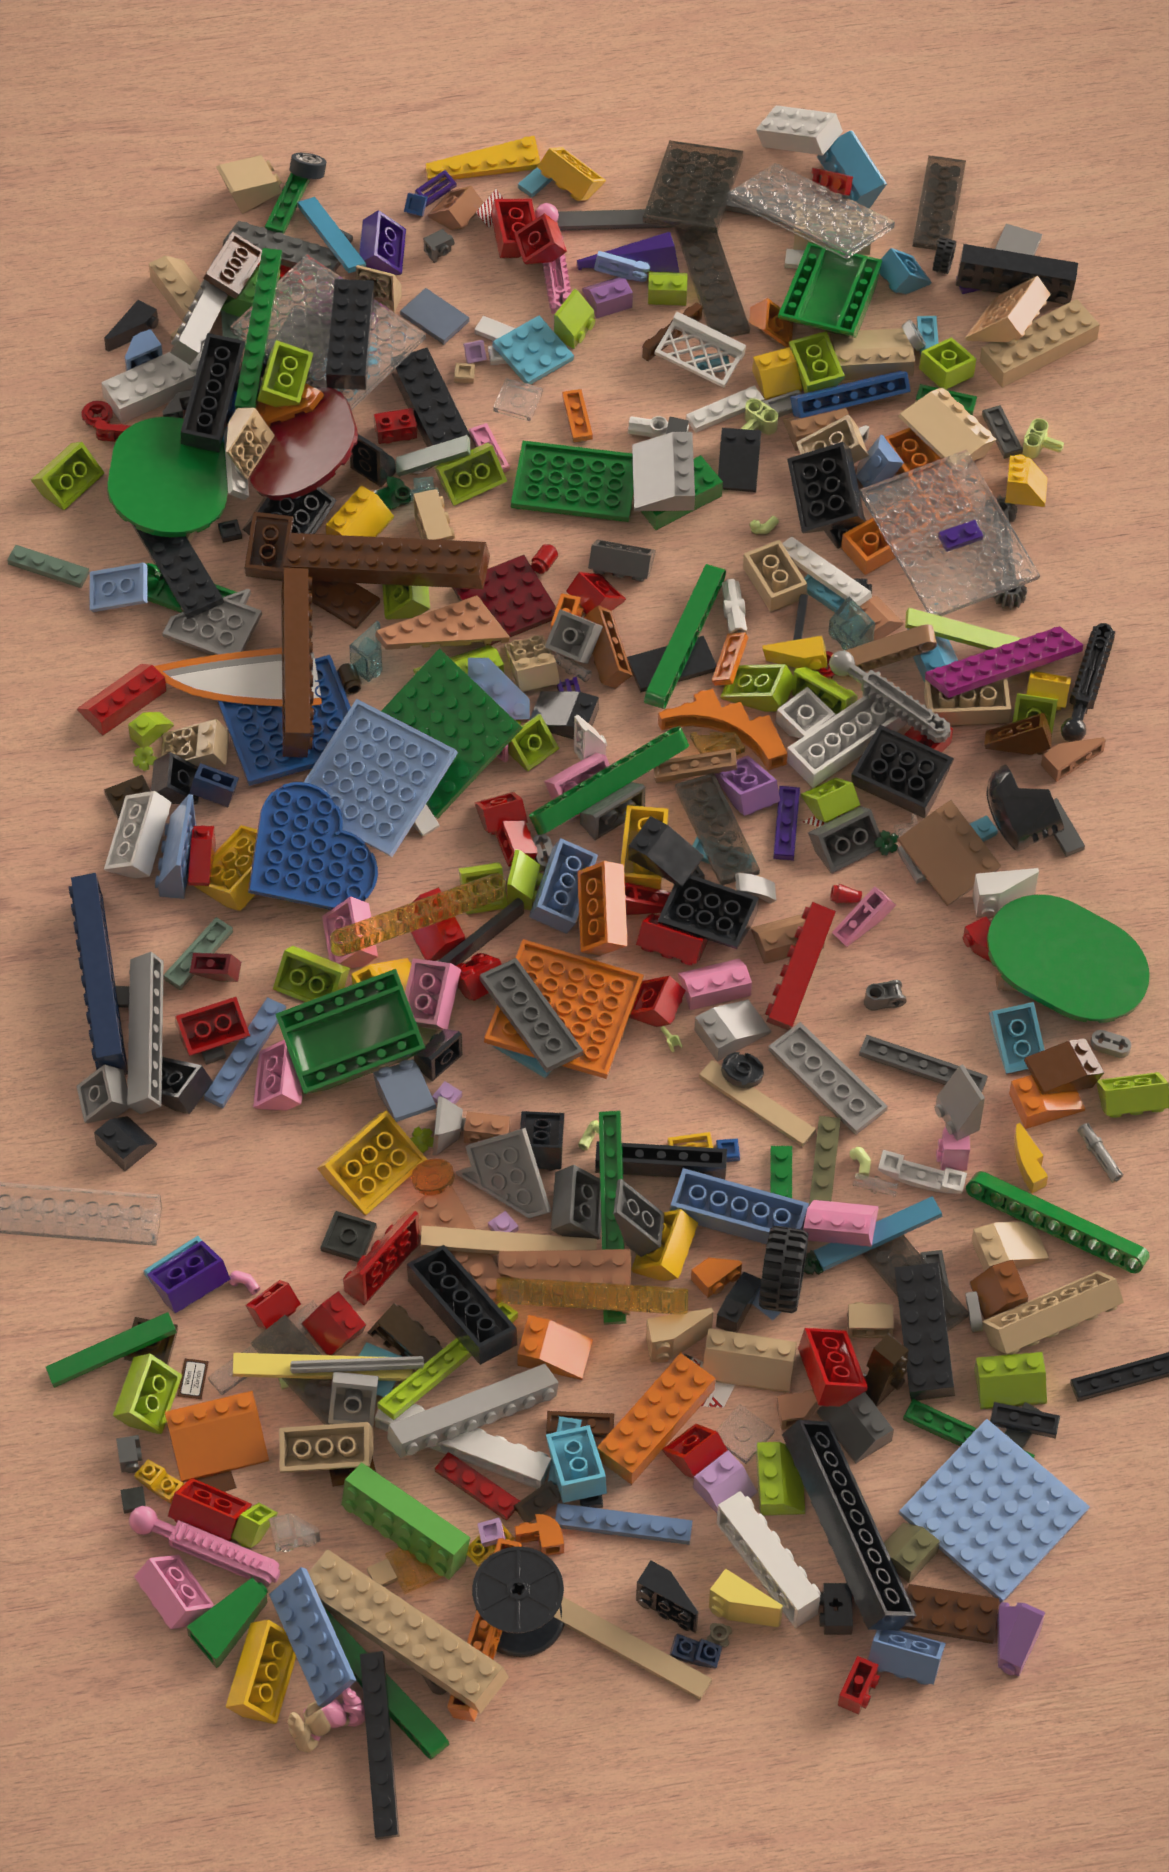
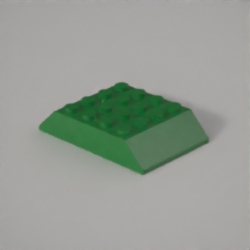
M808 242L778 318L790 323L857 338L875 292L883 260Z
M397 969L275 1014L304 1094L331 1089L379 1071L382 1067H389L403 1060H408L426 1049Z

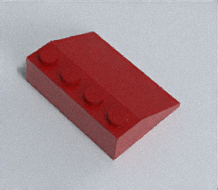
M414 1211L404 1216L394 1225L391 1224L387 1228L384 1237L381 1240L375 1241L371 1251L359 1259L356 1268L353 1271H348L344 1276V1292L364 1306L420 1245L418 1212Z

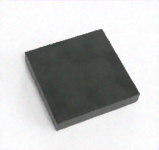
M335 1211L320 1249L322 1252L358 1262L363 1255H366L377 1228V1223Z

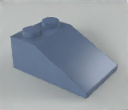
M413 1059L403 1060L397 1065L382 1067L379 1071L373 1072L378 1095L396 1122L437 1108L423 1075Z

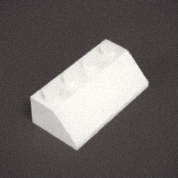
M155 791L125 796L104 867L105 871L135 879L150 877L161 836L164 832L166 819L169 815L171 806L169 800Z

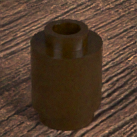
M349 663L342 664L337 673L344 691L350 695L359 692L362 682L356 666Z

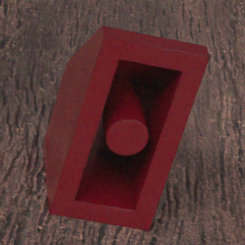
M193 953L189 973L219 982H238L242 962L232 954Z

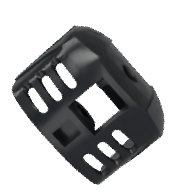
M1006 764L992 772L986 791L988 806L998 830L1014 850H1023L1029 847V845L1064 831L1063 821L1049 789L1018 788Z

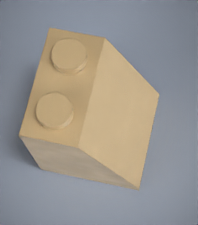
M262 155L216 166L242 214L282 192L279 186L282 184L277 173L272 174L274 168L269 160L265 162Z

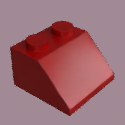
M545 213L514 233L523 262L526 265L553 262L567 253L558 223Z
M579 572L566 590L569 595L581 597L580 605L584 608L585 614H588L597 606L612 611L626 600L601 574Z
M515 792L474 802L484 830L487 833H491V835H496L503 821H525L528 823L523 799Z
M670 975L644 980L629 1018L654 1027L671 1025L675 1019L677 1009L683 1001L682 998L686 990Z
M339 1291L324 1301L301 1323L326 1355L337 1353L363 1333L366 1327V1323Z
M695 1423L664 1447L662 1451L685 1476L694 1479V1476L723 1455L728 1449L717 1431Z

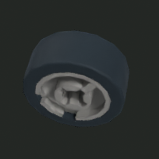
M294 153L291 156L289 171L302 178L321 179L324 177L327 161L311 153Z

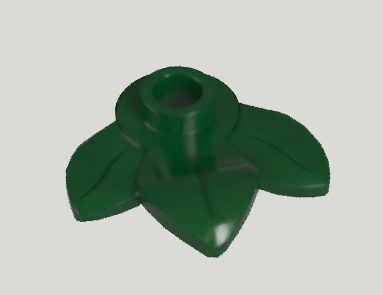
M388 476L387 487L374 491L390 510L397 508L401 504H408L413 499L411 489L405 486L401 479Z

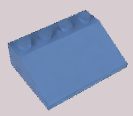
M190 794L170 815L169 823L165 824V835L167 838L166 841H162L161 852L164 854L163 858H159L158 863L160 876H156L155 888L159 890V897L185 898L189 875L193 826H196L193 795Z

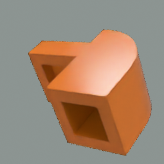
M535 1514V1523L524 1522L519 1524V1526H515V1540L517 1542L525 1543L539 1540L540 1550L545 1555L550 1556L564 1553L562 1530L558 1522L552 1517L544 1514Z

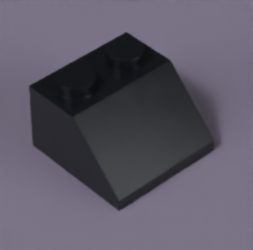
M172 752L154 760L151 791L157 792L169 800L171 804H181L190 794L198 767ZM193 795V802L196 805L198 804L199 797Z
M443 1029L439 1034L436 1033L425 1045L426 1049L414 1055V1061L420 1071L432 1082L463 1055L462 1033L460 1031Z
M128 1116L109 1119L94 1132L96 1145L125 1172L157 1146V1143Z

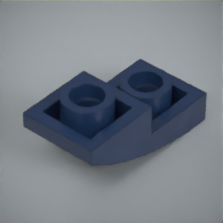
M677 1633L674 1636L669 1655L682 1662L716 1669L722 1646L704 1639L696 1641Z

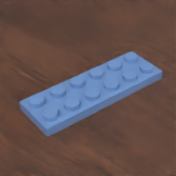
M300 1567L274 1589L269 1596L317 1705L324 1708L357 1680L307 1569Z

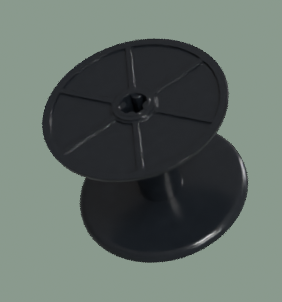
M509 1547L495 1552L481 1564L473 1580L472 1596L476 1610L481 1617L491 1626L502 1630L497 1652L511 1657L533 1656L548 1649L561 1635L565 1623L554 1616L558 1609H560L562 1618L561 1603L564 1595V1583L557 1565L547 1555L529 1547Z

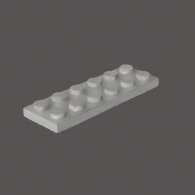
M801 1022L769 1045L768 1050L838 1118H841V1121L855 1135L887 1111L888 1106Z

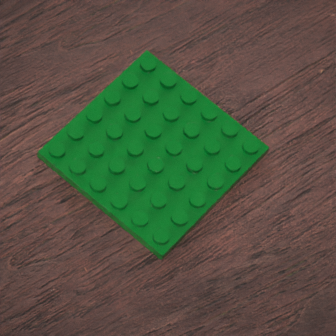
M440 648L381 710V712L446 744L458 752L426 803L436 818H439L523 728Z

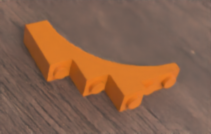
M713 689L702 690L694 694V699L691 703L687 702L672 709L667 708L658 713V725L661 730L678 726L714 729L737 738L751 748L761 759L767 771L787 765L788 753L770 716H760L750 721L741 702L721 707Z

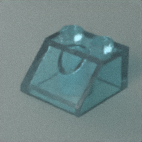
M849 596L829 620V635L841 644L844 651L872 642L874 639L875 622Z
M378 621L349 645L350 664L356 666L359 676L367 682H370L374 677H378L382 672L381 643L375 637L376 630L381 629L380 622Z

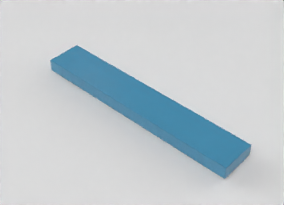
M315 197L298 202L300 211L348 273L355 272L357 265L366 267V262Z
M933 1196L877 1221L871 1247L829 1243L814 1250V1254L823 1271L943 1217L942 1212Z

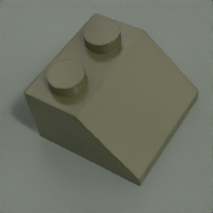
M903 1522L884 1544L898 1575L910 1583L938 1553L940 1540L921 1526Z

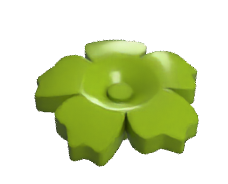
M152 747L136 748L133 764L134 766H139L143 771L149 770V765L153 766L154 760L157 759V757L151 756L154 753Z
M419 1126L414 1128L413 1137L410 1139L418 1146L417 1148L424 1153L428 1150V1147H433L434 1138L430 1137L433 1131L430 1128H423L421 1130Z

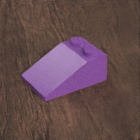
M748 755L737 759V770L713 774L733 806L744 816L753 814L764 807H770L780 801L777 780Z

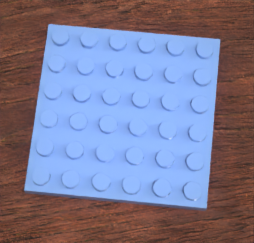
M356 699L304 782L316 785L330 795V798L341 811L343 830L357 835L369 846L393 857L458 752L446 744Z
M986 1419L899 1510L898 1514L908 1523L925 1528L940 1540L939 1549L991 1595L999 1598L1000 1602H1004L1082 1518L1090 1506L992 1422Z

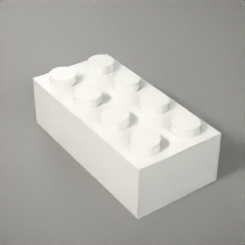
M777 105L756 128L763 147L824 155L843 132L836 113Z

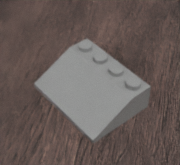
M671 432L633 444L634 511L694 510L695 485L692 432Z

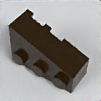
M395 1303L367 1332L372 1337L377 1334L385 1340L383 1345L387 1348L393 1346L401 1353L400 1356L402 1357L422 1356L424 1364L443 1349L436 1337L429 1336L418 1321H413L408 1316L407 1311Z
M889 1333L873 1348L866 1365L869 1371L867 1375L863 1374L868 1386L865 1393L876 1407L894 1389L899 1390L903 1386L907 1372L906 1365L908 1363L909 1350Z

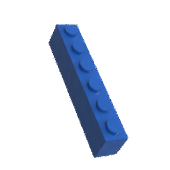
M896 371L792 396L790 400L793 416L804 418L911 392L908 373Z

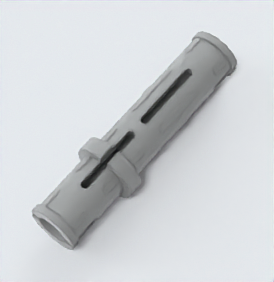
M1089 1123L1080 1126L1077 1131L1087 1144L1086 1148L1094 1154L1111 1182L1119 1181L1124 1174L1105 1149L1102 1139L1097 1137Z

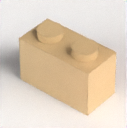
M856 1302L848 1305L849 1338H884L888 1333L893 1336V1304L883 1302L865 1304L863 1302Z

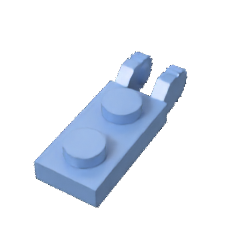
M598 251L594 270L628 280L645 282L648 278L646 273L649 272L650 266L646 262H636Z

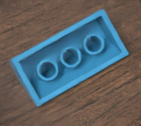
M848 131L839 136L824 155L817 156L825 170L853 176L850 196L841 194L850 210L868 212L887 185L853 131Z

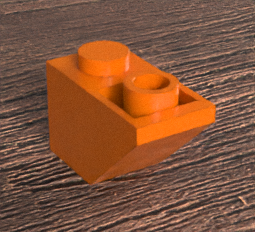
M708 1257L691 1270V1281L709 1298L713 1294L717 1295L729 1282L733 1283L739 1279L742 1273V1263L739 1260Z

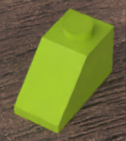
M143 712L128 724L129 736L139 747L145 748L170 730L174 724L161 712Z
M257 1503L240 1514L231 1538L238 1541V1544L242 1547L252 1548L262 1540L277 1517L278 1512L261 1503Z

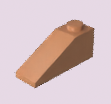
M1102 737L1057 744L1049 749L1048 752L1042 754L1041 766L1057 782L1104 752L1106 739Z

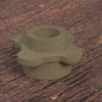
M712 1623L707 1641L727 1647L729 1645V1635L732 1633L731 1627L721 1623Z

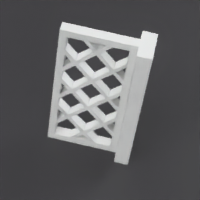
M676 312L671 325L655 350V355L724 388L739 361L744 357L746 345ZM674 328L681 331L683 337L673 339L671 333ZM698 339L700 345L690 348L688 340ZM685 341L687 349L677 351L675 343ZM672 344L674 352L667 354L661 351L663 346ZM714 347L718 353L708 356L705 348ZM702 349L705 357L694 359L692 352ZM689 353L691 361L684 362L680 360L679 355ZM730 355L735 360L733 363L725 364L723 356ZM720 358L722 365L712 368L709 360ZM707 362L709 369L700 370L697 368V363ZM724 370V379L716 378L714 372Z

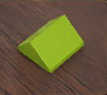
M1017 693L1013 722L1045 713L1050 730L1053 733L1058 699Z
M541 714L522 726V730L508 743V754L526 771H530L559 750Z

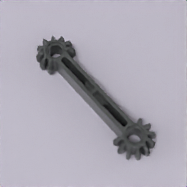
M999 494L997 498L991 496L990 501H986L983 515L986 517L987 523H994L1001 582L994 584L993 598H995L996 604H1002V608L1009 606L1011 610L1013 606L1019 608L1021 603L1025 602L1027 587H1025L1024 581L1016 580L1009 522L1015 521L1018 509L1015 504L1005 503V498ZM1001 525L1004 527L1005 541H1002ZM1005 562H1008L1010 578H1007Z

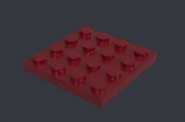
M525 555L488 568L483 589L452 588L460 601L478 596L510 638L552 621L556 610L555 604ZM501 640L492 641L491 644H486V646L496 644L498 642H501Z

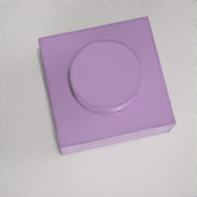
M483 340L463 344L467 363L487 360Z
M444 1081L432 1097L435 1103H437L438 1096L456 1104L462 1097V1091Z
M506 1211L488 1222V1227L491 1231L515 1233L519 1230V1226Z
M500 1518L478 1523L483 1547L497 1544L498 1538L505 1539Z

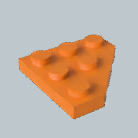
M305 383L299 405L274 407L260 402L256 410L268 427H270L271 423L280 420L283 422L294 418L295 414L302 411L305 413L313 411L324 397V394Z

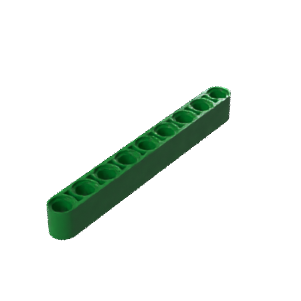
M709 564L704 566L646 691L645 704L662 709L666 708L726 576V569Z
M678 726L664 732L530 813L529 818L537 834L542 835L553 830L687 749L689 743L682 728Z
M976 1172L966 1185V1192L972 1198L1130 1273L1141 1272L1149 1260L1150 1255L1146 1248L986 1172Z
M324 1607L357 1680L356 1682L363 1688L360 1654L367 1652ZM386 1673L390 1718L423 1754L432 1760L450 1745L448 1739Z

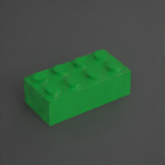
M701 455L693 459L694 510L640 511L655 530L722 497L723 481Z

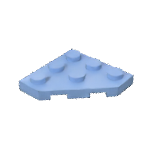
M468 658V676L513 719H530V699L489 658Z

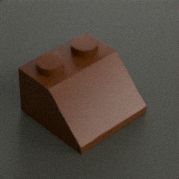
M1013 1260L992 1265L969 1283L972 1291H977L979 1306L984 1320L1028 1302L1029 1296Z

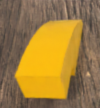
M1018 1123L1016 1124L1014 1135L1015 1155L1022 1178L1032 1194L1046 1187L1048 1175L1042 1168L1044 1155L1022 1124Z

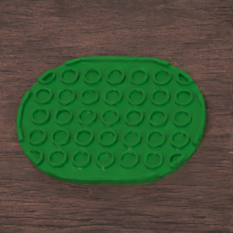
M155 417L137 422L128 427L118 437L113 448L107 484L109 501L115 508L116 513L125 522L128 521L135 525L136 529L152 535L182 537L187 536L188 533L201 532L209 528L210 524L216 521V519H219L226 507L228 483L225 444L222 441L220 452L182 445L181 429L184 422L183 418Z
M1037 894L1023 896L1004 905L994 916L987 934L988 955L992 965L1000 972L1002 979L1015 990L1065 1017L1081 1022H1112L1133 1012L1140 1005L1147 992L1150 979L1149 966L1138 943L1117 925L1074 902L1052 895Z

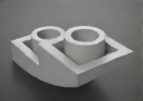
M735 874L736 890L759 897L770 904L777 901L774 882L752 874Z

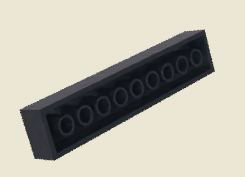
M798 1420L782 1436L803 1481V1486L810 1497L811 1504L818 1515L820 1524L826 1533L828 1542L837 1558V1563L841 1567L846 1583L852 1592L854 1601L860 1610L863 1621L868 1630H900L916 1617V1613L832 1426L827 1421Z

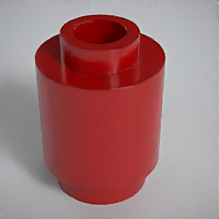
M543 544L532 558L531 566L533 570L539 574L547 572L558 558L557 549L551 544Z

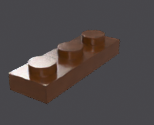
M547 1411L546 1434L557 1432L559 1416L582 1420L581 1427L590 1425L593 1437H607L614 1429V1413Z

